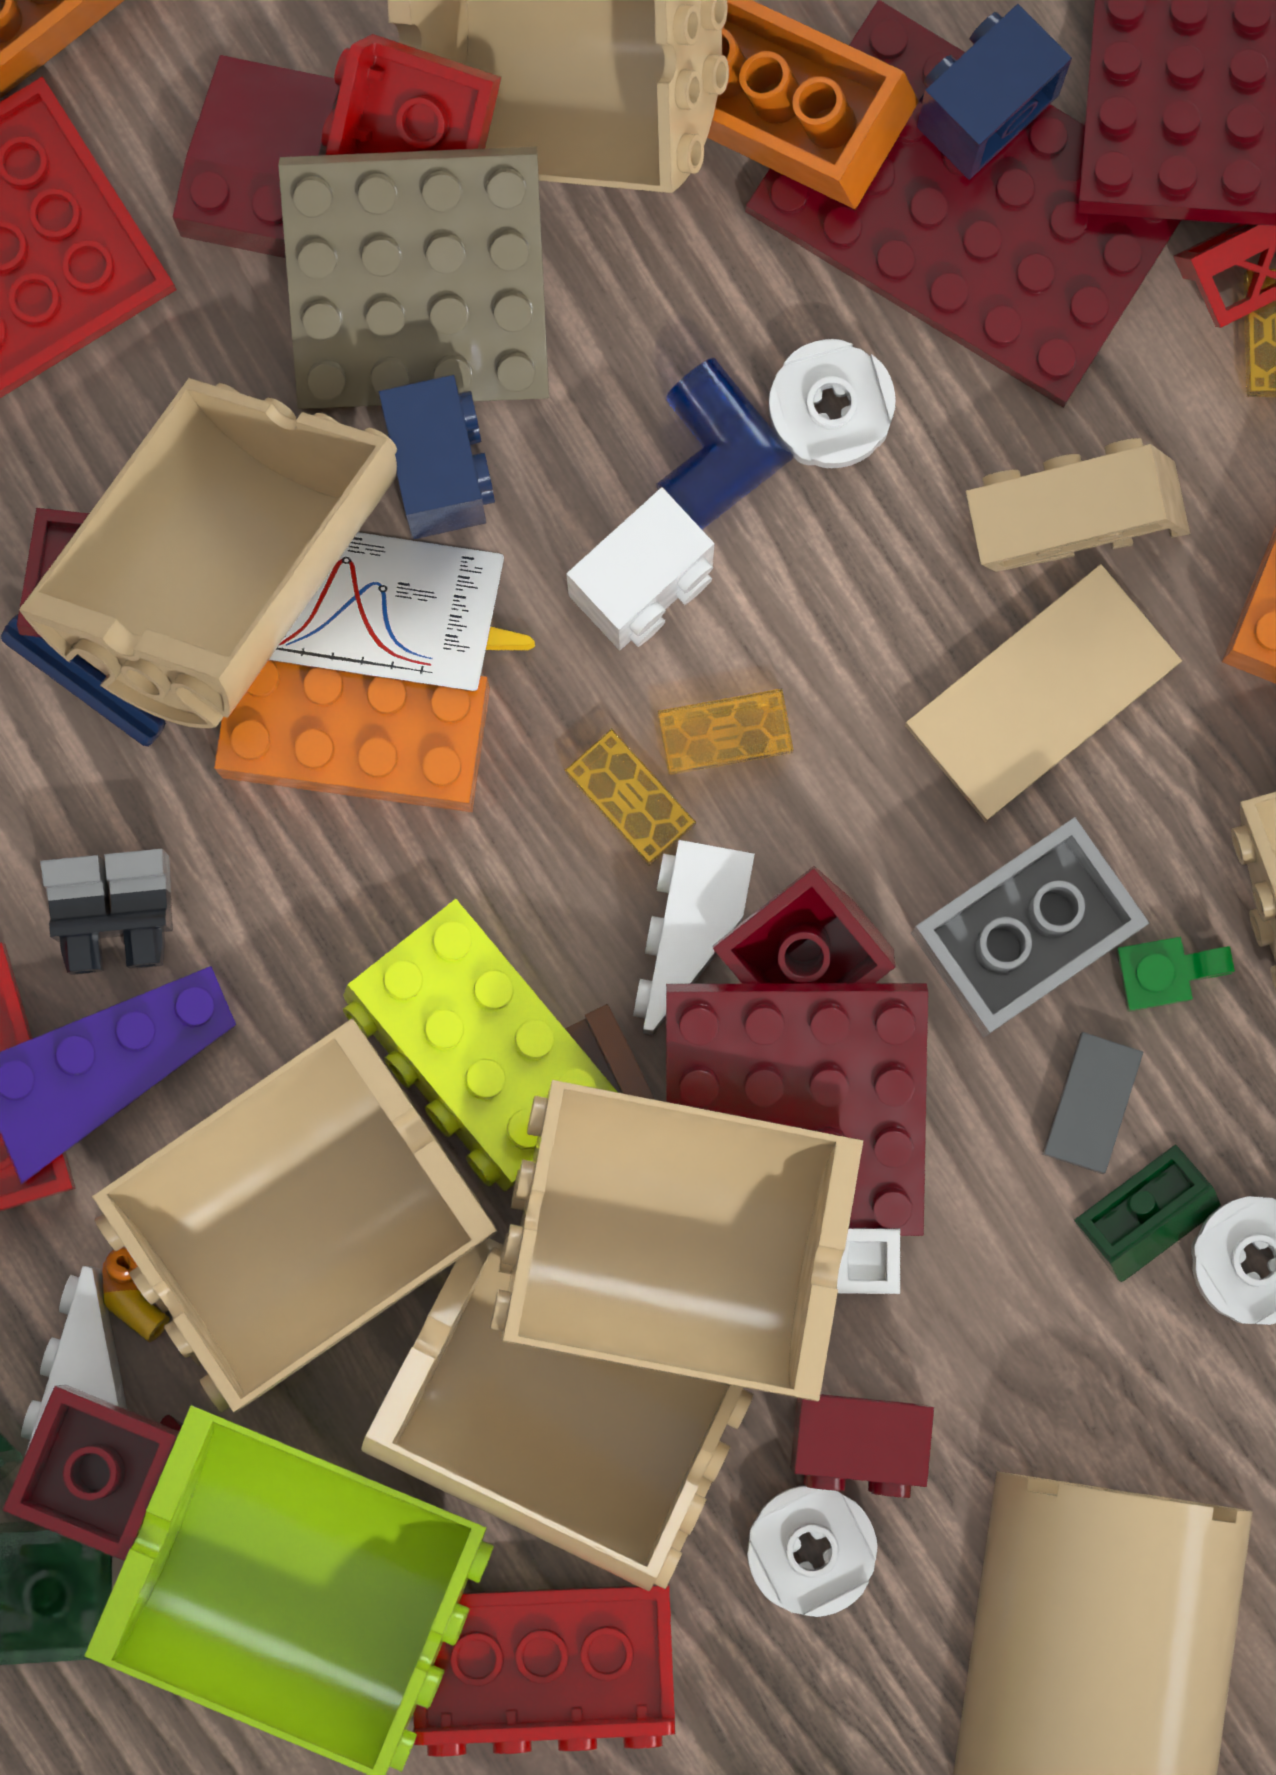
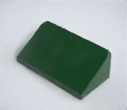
M1175 1144L1074 1219V1222L1118 1281L1123 1282L1203 1223L1209 1215L1221 1207V1203L1214 1187Z

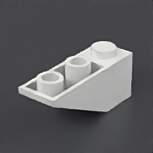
M683 840L678 841L676 856L663 854L657 891L669 893L664 918L652 916L645 954L657 956L652 981L640 979L633 1014L634 1017L645 1018L644 1034L653 1035L666 1019V984H694L717 955L713 945L742 923L755 854Z
M83 1266L80 1277L70 1275L67 1280L59 1306V1312L68 1315L61 1339L53 1337L50 1339L41 1364L40 1375L49 1377L42 1402L31 1401L22 1426L21 1437L29 1439V1445L53 1388L56 1385L71 1386L127 1410L109 1311L104 1304L101 1269Z

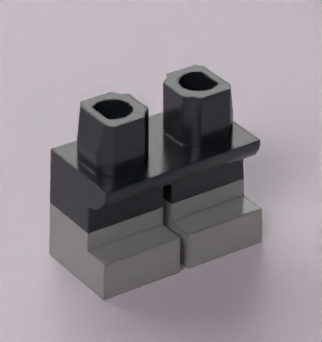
M163 849L104 854L105 861L99 855L40 861L43 886L47 890L50 937L60 943V950L67 973L78 975L104 971L101 938L124 936L126 967L131 969L163 966L165 951L164 932L173 931L169 855ZM108 881H109V887H110V898H111V909H112V911L110 910V899H109Z

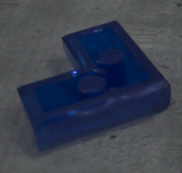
M714 357L699 364L672 387L666 396V401L703 447L656 483V488L659 490L662 487L702 530L794 457Z

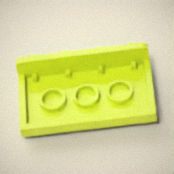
M454 899L347 984L343 994L345 1001L348 1003L343 1008L347 1019L353 1018L367 1038L372 1034L389 1053L384 1057L389 1070L405 1087L408 1088L413 1083L430 1102L425 1107V1111L431 1121L445 1136L450 1137L455 1133L471 1152L466 1156L469 1166L487 1186H491L496 1182L504 1191H507L515 1184L517 1171L520 1170L522 1159L533 1160L538 1136L527 1134L534 1096L547 1098L552 1080L617 1092L457 899Z

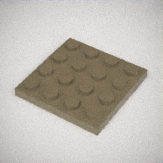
M537 147L280 157L278 166L298 409L382 405L379 391L450 375L455 376L458 393L471 391L473 402L549 398Z

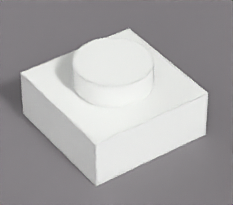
M848 1229L845 1251L838 1273V1293L900 1294V1229Z

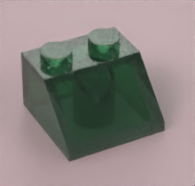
M32 1522L0 1523V1665L92 1660L84 1655L112 1592V1556Z

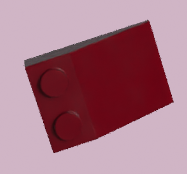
M223 55L219 56L186 155L172 216L181 237L286 258L279 159L280 157L326 155L327 147L323 146L321 142L322 130L329 113L336 108L340 86L335 84L334 78Z

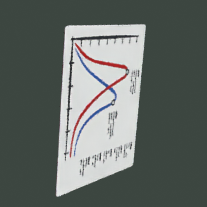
M358 532L269 660L476 691L484 661L504 556L499 553Z

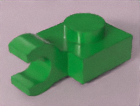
M1181 936L1116 949L1128 1012L1193 1000L1190 986L1191 981L1231 975L1232 972H1235L1230 946L1184 955Z

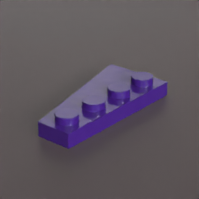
M212 966L0 1052V1136L21 1185L235 1027V1020Z

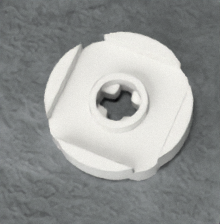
M826 339L800 347L784 362V366L776 374L769 394L768 408L770 422L776 437L798 462L808 466L842 468L864 460L885 441L895 411L896 400L891 377L882 362L872 354L870 357L863 350L853 347L852 343L839 339ZM833 388L836 397L847 396L850 405L841 409V418L830 420L826 413H817L814 405L822 401V391L825 389Z
M1252 1196L1235 1199L1222 1205L1209 1215L1204 1221L1199 1234L1195 1237L1191 1246L1194 1279L1204 1299L1218 1313L1242 1324H1275L1276 1199ZM1250 1243H1253L1258 1250L1269 1247L1273 1252L1274 1258L1270 1259L1267 1263L1270 1274L1263 1279L1256 1272L1245 1274L1240 1263L1246 1259V1253L1243 1249Z
M801 1485L782 1491L762 1507L756 1520L750 1527L747 1557L750 1571L757 1586L771 1602L791 1613L821 1617L845 1609L863 1594L874 1572L878 1546L871 1521L854 1500L838 1491L807 1488L806 1485ZM806 1532H810L815 1539H821L826 1536L829 1540L830 1548L822 1553L825 1564L820 1568L814 1569L809 1561H803L798 1564L794 1558L793 1553L801 1548L799 1537Z

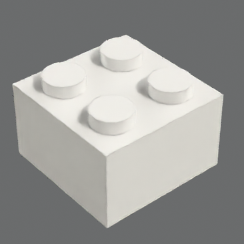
M661 487L566 573L569 597L619 651L631 640L639 647L664 625L665 620L662 618V615L665 613V609L677 598L685 605L711 582L712 578L708 574L713 569L715 543Z

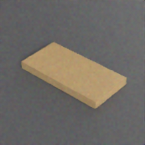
M1100 564L905 723V727L986 823L1176 668L1182 660L1108 571Z

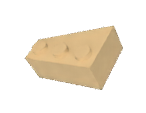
M1134 438L1105 446V456L1082 461L1080 454L1064 455L1045 461L1043 463L1044 471L1021 477L1019 470H1006L983 477V487L966 491L981 565L998 572L1074 557V552L1108 543L1112 544V549L1132 546V537L1168 528L1171 538L1190 534L1175 461L1152 444L1143 446L1142 439Z

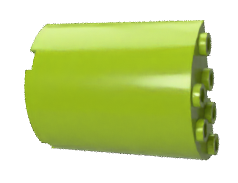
M191 1405L146 1509L141 1529L127 1554L84 1656L367 1775H386L390 1767L402 1772L417 1737V1734L407 1730V1727L417 1705L428 1709L432 1704L445 1672L444 1669L434 1666L435 1660L443 1642L453 1646L456 1645L470 1611V1608L459 1604L468 1579L480 1582L494 1545L483 1541L487 1527Z

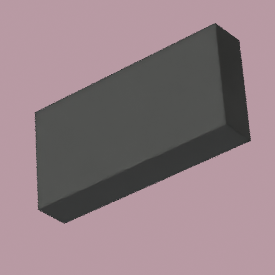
M1080 1033L1042 1155L1100 1174L1106 1173L1144 1053L1143 1051L1088 1033Z

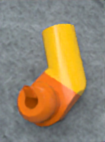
M122 1247L118 1251L112 1250L106 1257L102 1269L104 1304L110 1312L150 1343L160 1336L165 1329L164 1326L169 1323L170 1318L155 1305H151L135 1285L129 1272L138 1266L126 1247Z

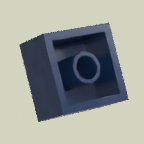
M1019 4L1015 5L1004 17L998 12L988 16L969 38L974 45L957 61L952 55L945 57L930 71L923 81L928 88L919 100L922 106L917 128L968 180L979 172L1060 95L1072 57Z
M454 375L379 391L388 436L397 448L395 454L397 462L396 472L413 539L486 524L483 505L495 503L485 452L472 455L471 444L482 442L471 391L458 393Z

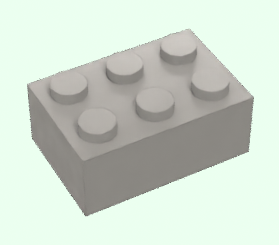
M1074 817L916 925L911 934L984 1038L1139 932L1149 922L1076 817Z

